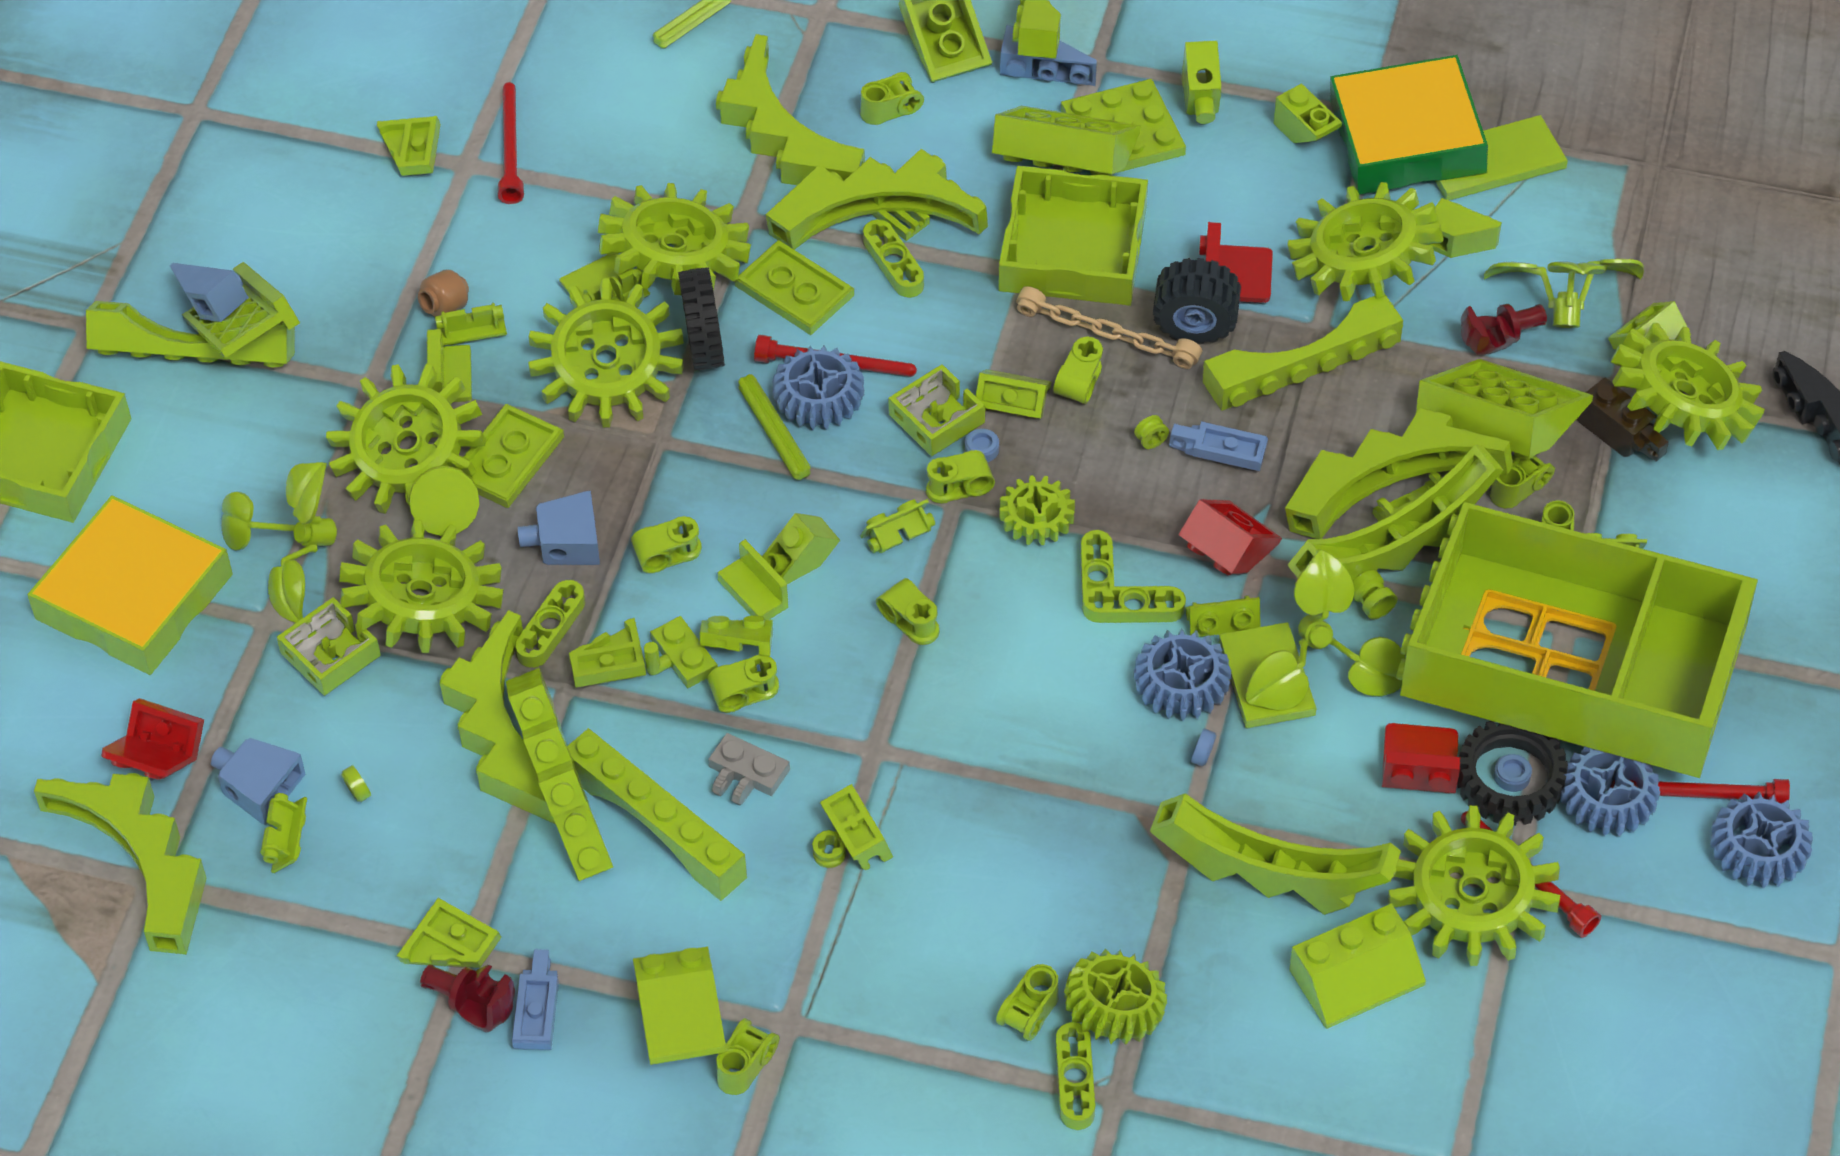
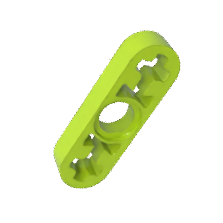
M880 219L868 222L863 228L864 246L894 290L900 296L907 298L921 294L924 289V272L891 224ZM879 237H884V244H883V245H882V241L880 240ZM890 254H897L902 259L899 262L891 263L886 261L885 257ZM904 271H905V275H906V277L908 278V280H903V272H904Z
M564 580L556 584L517 638L515 643L517 659L523 666L535 668L543 665L585 606L584 589L580 583L574 580ZM562 597L568 598L564 605ZM548 618H555L560 621V624L554 629H545L541 626V623ZM537 643L539 650L533 649ZM526 648L531 649L530 653L526 652Z
M1069 1022L1062 1025L1056 1033L1060 1117L1068 1128L1082 1130L1089 1127L1095 1118L1091 1037L1089 1031L1082 1032V1024ZM1069 1037H1076L1078 1042L1077 1056H1070ZM1077 1068L1086 1074V1078L1082 1082L1072 1083L1064 1075L1068 1070ZM1081 1095L1082 1115H1075L1073 1096Z

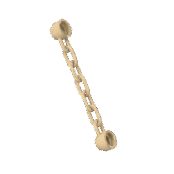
M1023 287L1016 300L1018 304L1017 310L1025 316L1033 317L1036 313H1042L1050 316L1057 322L1069 326L1078 325L1092 330L1096 335L1111 340L1120 339L1134 344L1138 349L1153 354L1162 353L1174 357L1173 362L1184 369H1190L1193 365H1196L1202 354V348L1196 342L1189 339H1179L1174 346L1165 343L1159 337L1147 333H1135L1123 329L1117 323L1105 319H1093L1063 305L1054 306L1045 303V295L1033 287ZM1060 310L1073 314L1071 315L1072 321L1059 317L1061 314ZM1102 324L1113 327V335L1100 331ZM1143 338L1155 341V349L1142 345L1144 342Z

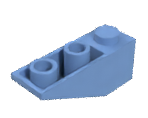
M1006 25L1001 48L1000 75L1096 86V59L1062 41L1059 42L1056 59L1018 55V42H1013L1014 26Z
M172 263L170 265L200 319L222 322L249 298L242 287L243 282L233 270Z

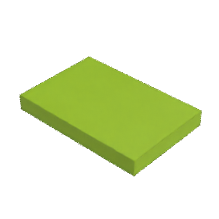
M780 240L775 242L739 274L738 279L735 280V287L809 335H812L854 297V288Z
M505 404L482 432L486 439L485 446H471L463 456L471 461L476 470L473 477H469L477 487L478 495L509 508L562 441L564 430L511 405Z
M1288 622L1219 634L1218 642L1221 645L1222 654H1227L1231 669L1230 680L1245 728L1316 716L1317 708L1310 687H1308L1305 698L1297 706L1287 710H1272L1251 705L1245 700L1248 682L1256 667L1266 656L1276 651L1286 650L1293 654L1297 663L1299 662L1300 656Z

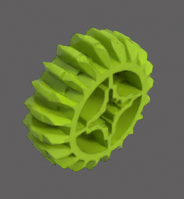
M1105 948L1099 956L1091 951L1086 959L1080 958L1072 971L1069 972L1064 989L1066 1011L1072 1012V1022H1082V1032L1089 1030L1095 1032L1096 1040L1101 1036L1108 1037L1110 1044L1116 1038L1120 1039L1125 1045L1131 1038L1140 1042L1145 1034L1151 1035L1159 1022L1162 1021L1167 1004L1165 982L1159 981V971H1149L1148 961L1143 963L1136 961L1135 954L1129 958L1123 956L1120 949L1115 955H1111Z

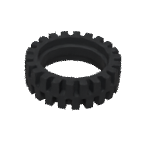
M709 267L678 272L694 371L725 366Z
M1488 721L1484 729L1481 726L1475 728L1473 734L1467 736L1464 745L1461 747L1457 787L1461 788L1460 795L1463 800L1468 799V806L1472 805L1480 808L1479 813L1481 817L1487 819L1491 813L1494 815L1493 822L1499 824L1500 820L1507 813L1514 815V826H1516L1519 818H1521L1523 825L1531 824L1533 816L1537 821L1543 819L1546 812L1550 814L1555 809L1556 803L1558 804L1560 801L1561 791L1565 787L1566 776L1563 774H1567L1568 762L1565 761L1566 753L1563 748L1559 749L1560 742L1556 738L1550 739V737L1501 723L1496 726L1494 721ZM1512 747L1525 750L1537 757L1544 765L1548 775L1547 782L1540 790L1530 795L1510 796L1498 793L1485 785L1477 775V760L1482 754L1495 748Z

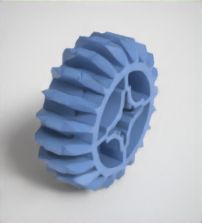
M810 345L805 353L797 349L795 357L786 356L784 364H778L772 381L773 399L777 403L779 412L785 413L788 422L796 419L799 427L809 423L812 430H814L816 425L822 424L827 430L832 422L840 426L843 421L842 417L851 419L853 411L859 410L864 396V376L857 362H851L849 353L840 356L838 348L829 352L824 345L821 350H814Z
M1182 628L1178 635H1172L1167 630L1164 634V639L1154 635L1151 644L1144 643L1141 654H1138V657H1136L1134 679L1137 693L1143 695L1144 705L1153 704L1155 714L1161 710H1166L1168 719L1174 713L1180 714L1183 721L1187 714L1190 713L1198 719L1201 715V710L1211 714L1214 704L1221 705L1224 695H1227L1229 691L1231 669L1227 654H1222L1220 644L1212 645L1210 635L1200 639L1197 630L1192 635H1185Z
M1584 747L1581 750V754H1573L1568 763L1567 774H1563L1566 776L1565 787L1561 791V803L1566 804L1567 815H1576L1577 825L1584 822L1589 824V832H1592L1597 827L1602 829L1604 837L1609 833V830H1615L1619 837L1624 833L1625 828L1634 833L1638 828V824L1645 825L1650 815H1653L1656 811V801L1659 800L1660 796L1658 774L1652 773L1653 767L1650 764ZM1613 780H1615L1614 788H1610ZM1629 780L1635 781L1638 787L1633 786L1634 783Z
M1758 792L1754 799H1751L1744 793L1739 801L1731 799L1726 808L1722 807L1717 814L1716 821H1713L1710 844L1712 848H1715L1713 853L1714 860H1722V871L1734 870V880L1741 876L1747 878L1748 886L1755 880L1760 881L1763 889L1769 884V881H1772L1779 887L1783 883L1784 878L1792 881L1796 877L1797 872L1801 873L1806 866L1807 859L1811 856L1813 836L1812 832L1808 831L1809 820L1800 819V809L1790 810L1789 800L1782 804L1776 802L1775 794L1769 799H1763L1761 793ZM1745 825L1746 830H1743L1740 835L1734 836L1733 831ZM1789 844L1790 849L1778 855L1777 850L1781 849L1782 845Z

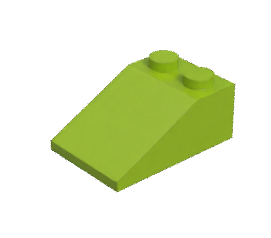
M899 0L898 5L908 34L931 83L992 65V60L971 0Z
M708 946L633 958L650 1065L727 1052Z

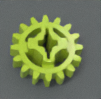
M1033 475L1029 477L1028 483L1017 479L1016 489L1007 486L1006 496H1001L999 519L1004 521L1005 532L1013 530V539L1015 540L1022 536L1026 537L1027 545H1030L1033 539H1038L1040 545H1045V538L1048 537L1056 542L1058 541V532L1067 534L1069 532V524H1074L1075 500L1070 499V490H1061V482L1059 480L1049 484L1048 476H1044L1041 482H1037Z

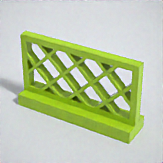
M245 262L234 267L233 271L241 278L243 282L242 287L249 298L222 322L200 319L194 307L182 314L185 321L225 358L279 323L288 330L300 324L285 296Z

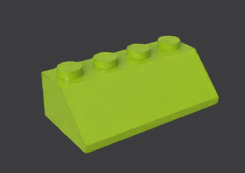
M1021 105L995 114L992 153L1003 155V160L1011 162H1021L1023 159L1033 160V165L1039 167H1051L1052 164L1063 165V170L1068 172H1082V169L1093 171V175L1112 176L1114 173L1125 169L1140 134L1141 125Z

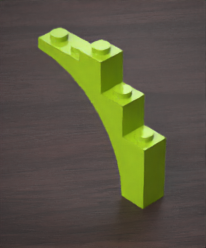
M755 34L752 46H747L745 50L744 70L739 69L737 79L727 78L724 90L718 91L716 109L720 110L721 124L746 127V139H750L751 153L777 157L776 169H781V183L798 185L819 165L829 172H836L844 181L865 162L864 149L840 144L818 135L799 123L783 108L773 93L766 75L769 62L768 36Z
M920 149L895 173L887 164H880L872 157H869L844 181L836 172H829L819 165L765 214L769 235L794 250L813 235L834 224L858 216L874 214L882 210L887 212L905 211L935 215L959 223L979 235L988 227L987 208L984 202L978 197H972L961 190L959 185L953 180H947L946 165L943 160L936 155H930L923 149Z
M1419 408L1402 437L1390 432L1370 429L1353 458L1341 453L1321 450L1285 507L1289 531L1315 539H1322L1337 519L1354 504L1373 492L1400 480L1426 473L1450 471L1474 445L1484 446L1504 469L1501 474L1508 475L1513 466L1510 441L1470 432L1466 429L1454 428L1452 416L1438 411L1434 412Z
M1474 445L1462 460L1438 483L1407 506L1369 527L1347 535L1328 539H1308L1288 563V567L1298 578L1303 569L1312 560L1316 551L1321 549L1339 560L1347 569L1353 581L1356 577L1369 570L1389 569L1403 571L1424 545L1440 547L1444 537L1450 539L1451 535H1448L1447 532L1452 515H1459L1464 502L1476 504L1504 469L1484 446Z
M508 610L502 620L497 621L493 625L489 638L483 647H478L475 650L471 662L459 657L451 668H447L443 672L439 685L444 704L464 712L458 722L462 747L482 756L476 768L480 791L555 824L538 784L537 773L525 743L514 728L504 706L505 679L512 656L516 651V640L523 631L521 615Z
M540 668L507 680L508 698L522 730L523 741L537 773L538 784L558 828L578 880L581 881L613 868V863L572 760L553 700Z
M128 773L126 775L112 774L109 786L98 782H88L87 784L68 782L59 778L51 780L37 779L34 793L40 811L69 816L94 826L113 838L133 858L146 881L148 907L144 934L149 950L187 955L207 878L200 858L186 854L176 856L181 837L175 817H168L159 813L150 815L155 796L149 777L136 773Z
M1186 793L1162 801L1150 829L1154 836L1211 881L1237 873L1268 898L1294 890L1324 915L1350 907L1358 892L1391 882L1396 873V865L1401 850L1391 842L1369 848L1333 849L1282 841L1237 825L1207 809Z

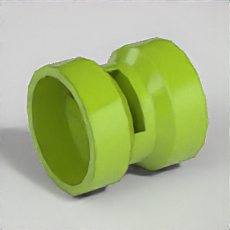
M1377 570L1366 571L1353 581V598L1355 601L1363 604L1362 609L1369 619L1375 620L1384 617L1396 606L1397 596L1391 588L1384 586V579Z

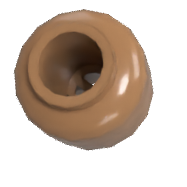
M442 270L421 282L418 301L421 308L434 317L441 315L442 311L446 313L461 310L467 304L469 287L466 280L459 276L458 273L452 270Z

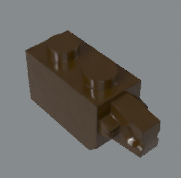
M1606 377L1585 392L1593 395V400L1577 418V422L1621 456L1628 457L1635 451H1640L1657 462L1666 454L1669 441L1654 430L1656 415L1645 407L1631 411L1627 406L1632 397L1618 386H1614Z

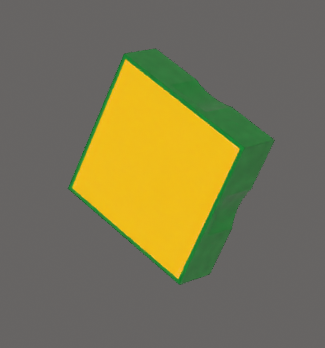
M1458 55L1330 76V104L1333 114L1342 122V127L1338 131L1348 150V164L1359 195L1376 192L1381 182H1386L1388 189H1395L1422 181H1442L1487 173L1488 144Z

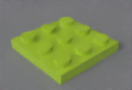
M1152 78L1061 101V112L1141 125L1140 134L1124 170L1119 172L1186 154V145Z

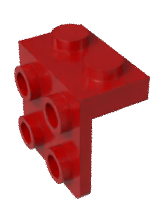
M1208 222L1207 236L1200 235L1199 255L1206 256L1205 261L1210 262L1213 260L1219 262V266H1226L1230 269V273L1236 274L1241 285L1240 301L1268 302L1271 298L1273 251L1266 247L1220 245L1221 223Z
M139 698L132 703L127 735L103 747L101 756L111 760L114 766L120 768L132 767L144 771V775L147 777L164 779L197 760L205 719Z
M1389 723L1385 728L1382 787L1455 794L1460 771V757H1457V730L1444 727Z

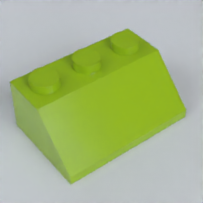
M1392 903L1292 947L1289 970L1326 1029L1426 985V979L1411 933Z

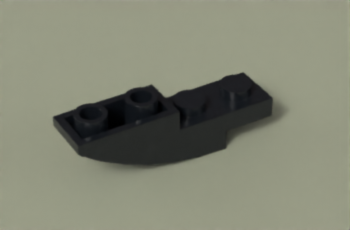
M1787 351L1779 352L1776 365L1772 371L1776 386L1782 388L1787 397L1789 409L1791 412L1796 413L1802 425L1814 422L1817 433L1823 435L1829 446L1832 459L1838 461L1840 465V391L1824 375L1800 358Z

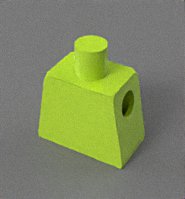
M1185 42L1181 77L1186 113L1196 115L1198 123H1211L1215 120V114L1219 112L1221 98L1218 42ZM1200 70H1205V73H1198V72H1199Z

